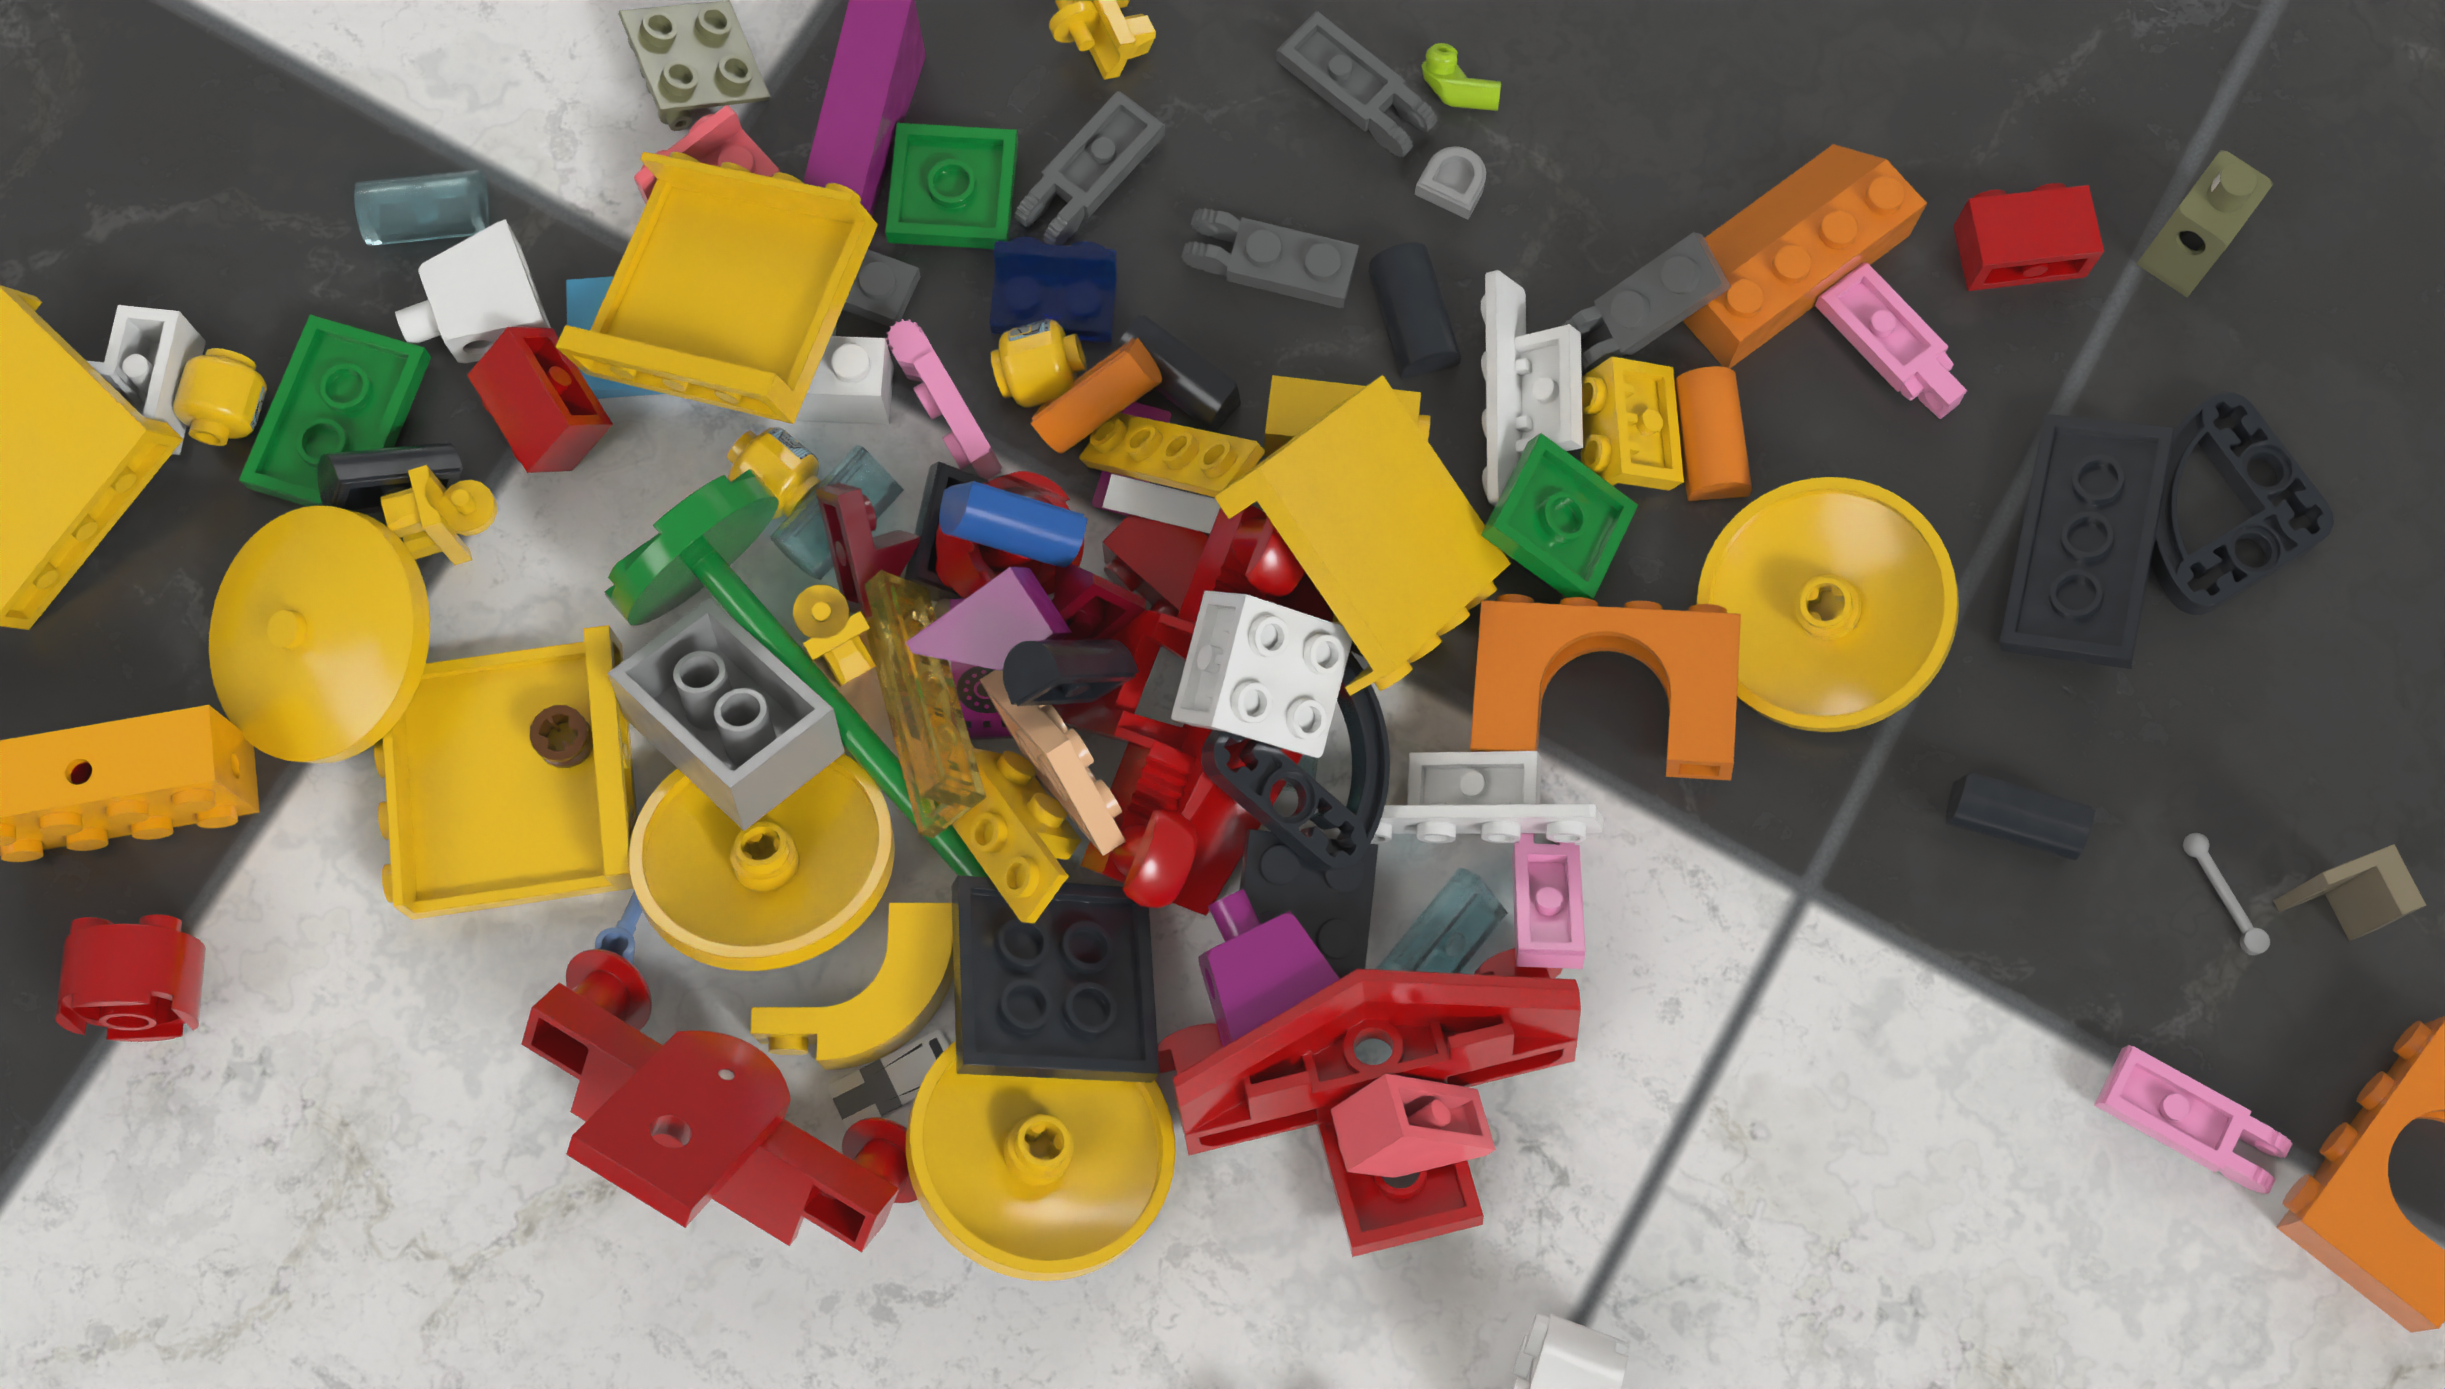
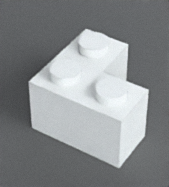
M118 305L105 361L87 362L143 417L167 423L184 439L187 425L181 422L175 415L173 402L186 363L193 357L203 355L206 341L180 311ZM183 441L172 454L180 455Z
M836 323L795 421L890 424L894 366L886 338L836 336Z

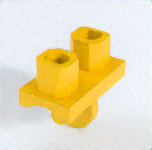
M1055 0L1059 11L1049 22V29L1056 41L1061 43L1075 41L1079 51H1090L1104 80L1120 77L1127 60L1148 53L1156 37V31L1148 15L1123 16L1120 8L1127 7L1130 0Z
M427 465L408 470L412 488L381 497L387 527L396 533L399 538L403 537L404 544L414 559L443 552L454 566L472 561L470 549L457 534L464 536L477 535L487 530L494 522L498 511L497 501L491 490L483 483L474 480L459 481L446 490Z
M817 584L806 588L798 595L793 606V618L796 627L801 633L811 638L803 643L802 648L813 662L822 657L824 658L840 687L876 666L859 637L865 634L870 627L861 611L849 617V607L846 598L839 590L829 585Z

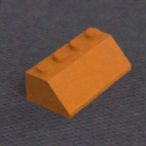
M1833 144L1705 237L1709 248L1731 287L1684 319L1683 322L1723 367L1732 368L1813 308L1821 294L1860 264L1865 262L1871 265L1909 237L1927 202L1887 159Z

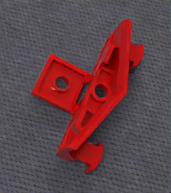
M1252 505L1230 519L1220 507L1177 618L1161 612L1144 610L1111 638L1123 643L1130 650L1139 670V673L1135 674V678L1094 702L1052 704L1066 727L1128 743L1110 788L1122 810V813L1113 819L1126 842L1103 856L1093 843L1089 841L1080 866L1124 883L1123 891L1126 896L1143 907L1158 909L1173 903L1207 916L1210 911L1208 906L1216 901L1243 856L1246 830H1258L1261 826L1257 819L1214 784L1204 772L1201 763V749L1213 729L1188 724L1179 727L1134 714L1160 647L1167 649L1186 662L1204 591L1247 594L1333 622V611L1264 511ZM1245 738L1239 743L1224 746L1231 755L1226 764L1230 770L1245 766L1239 758L1240 752L1248 741L1252 739ZM1281 749L1285 755L1298 765L1303 754ZM1278 780L1273 785L1270 792L1272 806L1287 783L1286 781Z
M1515 948L1500 952L1487 959L1475 970L1474 974L1358 968L1225 1047L1222 1045L1215 1023L1193 1025L1170 1034L1158 1043L1159 1073L1176 1071V1075L1173 1076L1176 1091L1175 1098L1188 1155L1317 1125L1352 1257L1480 1226L1483 1225L1484 1215L1467 1160L1421 1171L1416 1182L1406 1188H1394L1388 1185L1381 1176L1347 1172L1339 1149L1338 1136L1330 1109L1384 1074L1472 1087L1574 1062L1581 1015L1580 991L1576 979L1556 978L1561 974L1563 968L1516 966ZM1368 1039L1382 1040L1392 1050L1391 1056L1385 1062L1378 1065L1363 1063L1356 1057L1354 1052L1361 1042Z

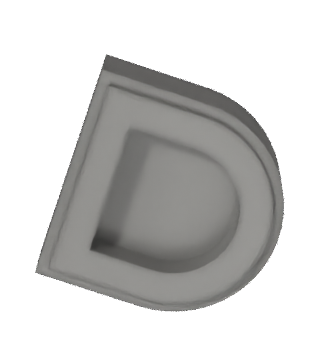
M1455 146L1444 148L1434 154L1416 184L1415 195L1468 220L1484 190L1486 181L1485 165L1476 153L1467 148Z

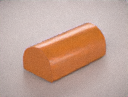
M1132 338L1073 382V387L1059 398L1043 403L1032 417L1033 421L1030 424L1053 450L1063 454L1162 382L1160 370L1139 338L1135 340Z
M1711 366L1697 368L1681 374L1675 379V391L1687 500L1699 501L1749 497L1752 492V483L1735 371L1727 367Z

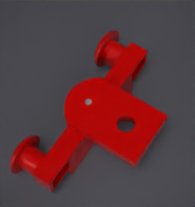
M590 949L580 952L570 960L567 966L566 986L558 983L531 1007L521 1045L580 1080L570 1112L586 1122L572 1135L566 1155L684 1228L713 1199L788 1246L796 1239L803 1219L806 1218L862 1253L884 1226L893 1203H909L918 1200L907 1167L906 1127L885 1118L872 1117L859 1120L845 1132L842 1140L843 1154L784 1119L791 1102L786 1081L774 1062L754 1045L731 1035L701 1030L677 1031L662 1045L640 1032L651 1015V993L640 971L630 961L617 953L604 949Z

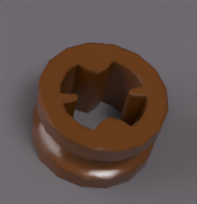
M554 705L544 709L535 717L530 727V741L534 750L547 764L556 768H571L581 764L589 756L593 748L591 726L576 709L567 705ZM568 723V727L577 737L571 746L565 741L563 742L565 749L556 751V747L547 737L553 728L560 732L559 724Z

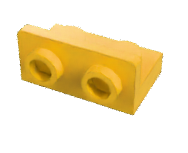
M1610 357L1582 376L1583 448L1581 450V463L1612 486L1622 483L1670 491L1684 483L1673 367Z

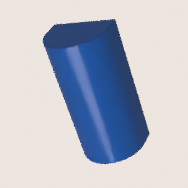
M975 481L944 489L939 513V524L944 534L1061 568L1070 565L1077 556L1084 539L1088 519L1084 517V514Z

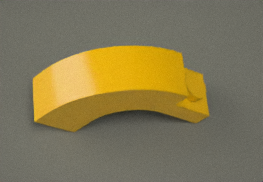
M889 903L888 942L885 959L877 976L865 990L846 1002L828 1007H752L750 1034L760 1044H768L769 1053L777 1055L808 1054L809 1044H817L816 1061L824 1070H841L861 1066L896 1051L915 1037L928 1024L942 1005L954 978L952 903Z

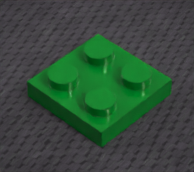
M897 123L885 230L888 243L1008 250L1018 151L1017 130Z
M1540 433L1527 443L1481 536L1565 597H1581L1593 600L1638 504Z

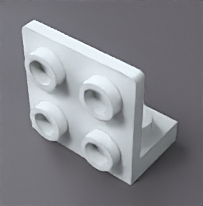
M1204 591L1171 720L1191 726L1232 733L1299 754L1319 758L1322 756L1352 639L1341 625L1247 594Z

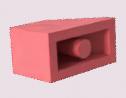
M1384 1074L1330 1109L1338 1136L1339 1149L1347 1172L1396 1178L1487 1156L1496 1150L1478 1089Z

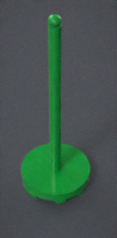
M752 469L747 470L732 482L725 475L717 477L690 494L653 524V527L659 532L657 535L616 563L608 576L614 585L604 591V593L625 620L633 626L642 625L661 617L684 603L705 586L736 622L834 709L844 747L957 876L989 877L942 812L937 802L730 567L764 531L775 515L779 505L778 498Z

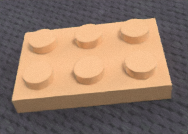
M994 670L981 678L980 681L1023 757L1035 768L1036 779L1062 805L1067 815L1104 856L1126 842L1113 819L1121 814L1122 810L1102 779L1096 781L1088 766L1094 762V759L1078 733L1073 728L1067 729L1052 705H1011L1003 682V671Z

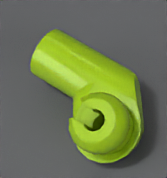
M1434 44L1427 50L1426 61L1422 64L1423 77L1444 104L1451 107L1498 111L1501 81L1467 78L1457 65V50L1449 44Z

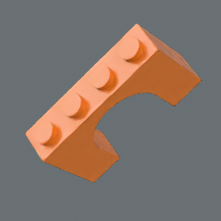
M1519 594L1500 595L1496 598V601L1481 600L1470 743L1471 752L1538 751L1542 699L1551 678L1562 666L1576 657L1591 652L1612 651L1629 655L1647 665L1659 678L1666 691L1669 704L1666 777L1731 781L1734 765L1741 614L1727 613L1726 608L1714 604H1697L1689 607L1688 611L1662 610L1660 604L1651 601L1627 602L1624 604V608L1598 606L1596 601L1581 597L1565 598L1560 601V604L1534 603V599Z
M2445 1016L2425 1024L2421 1021H2416L2400 1036L2393 1048V1051L2399 1055L2398 1059L2387 1074L2383 1071L2377 1073L2361 1090L2357 1097V1102L2363 1106L2350 1125L2346 1122L2342 1123L2325 1140L2320 1153L2326 1159L2313 1177L2310 1174L2304 1175L2286 1194L2282 1204L2289 1210L2276 1227L2411 1333L2439 1329L2445 1321V1250L2412 1225L2399 1209L2389 1184L2388 1162L2395 1139L2412 1120L2423 1118L2445 1123Z

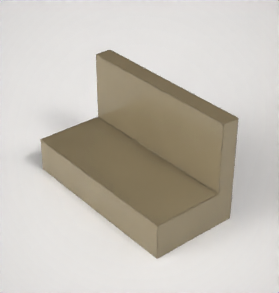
M2395 844L2322 872L2273 900L2278 911L2281 912L2325 894L2349 941L2374 932L2426 906Z

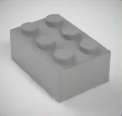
M711 598L707 599L608 672L623 717L743 831L845 753L834 709Z

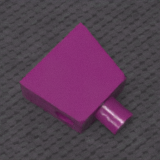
M1244 889L1208 906L1225 942L1198 956V961L1223 1047L1339 980L1337 974L1290 911L1261 924Z

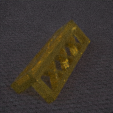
M881 570L864 584L873 618L867 622L870 629L866 634L873 661L876 665L875 669L917 830L920 835L934 838L985 799L986 795L948 660L914 654L906 644L909 639L937 620L929 590L924 586ZM934 801L940 802L941 804L935 808Z

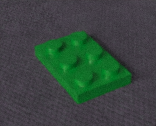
M309 315L239 481L247 489L308 507L323 506L317 477L318 462L321 455L391 448L395 446L431 359L425 347Z

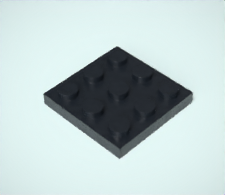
M958 875L951 886L957 1074L1152 1083L1159 1075L1149 907L1140 906L1128 898L1123 891V887L1063 883L1035 923H1025L1018 919L989 877Z

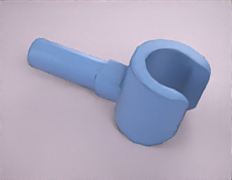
M635 891L616 927L601 931L595 941V949H604L617 953L633 965L635 954L633 934L642 913Z

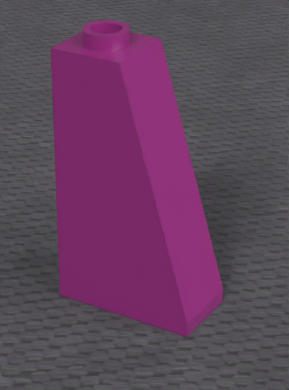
M849 0L803 180L804 184L824 188L828 183H836L850 188L860 196V203L872 218L894 155L897 123H904L926 58L915 0Z

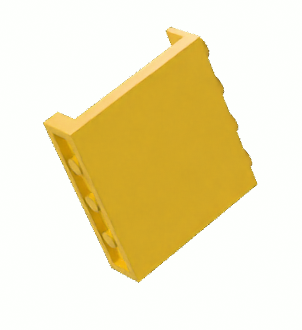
M643 151L640 160L657 178L655 186L591 329L585 330L565 325L556 348L583 373L589 376L794 424L878 224L860 203V196L850 188L840 184L828 183L824 188L804 184L796 177L781 172H776L772 177L754 174L746 168L731 162H723L719 167L700 163L695 158L680 152H671L669 156Z
M0 285V626L30 630L184 439L167 423L143 417L35 312L42 303L36 296Z
M1383 375L1335 406L1214 496L1229 519L1256 501L1259 503L1360 650L1369 666L1345 687L1350 696L1372 683H1375L1379 691H1382L1405 677L1413 669L1410 663L1420 659L1436 648L1442 642L1439 636L1449 632L1470 616L1469 609L1480 604L1481 600H1486L1497 591V587L1492 581L1511 564L1501 549L1481 536L1485 527L1484 523Z
M609 625L583 628L584 642L425 664L419 686L406 711L383 739L374 744L375 764L379 776L385 778L387 800L379 803L378 822L381 834L385 840H389L390 864L383 865L382 885L386 900L389 903H393L394 908L411 920L634 889L629 872V847L638 816L629 722L623 717L608 676L609 671L624 661L623 647ZM554 705H567L576 709L592 729L593 748L589 756L581 764L571 768H556L547 764L534 750L530 741V727L535 717L544 709ZM568 723L559 724L561 731L558 732L553 728L547 737L556 747V751L565 749L563 744L565 741L571 746L577 737L568 727Z

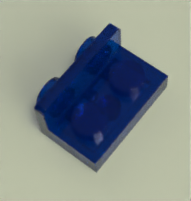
M1017 237L1010 242H994L995 277L989 322L992 334H1003L1005 331L1045 319H1052L1063 328L1066 336L1077 334L1079 340L1112 342L1119 276L1117 252L1115 250L1106 249L1098 243L1089 241L1076 242L1071 246L1048 245L1031 237Z

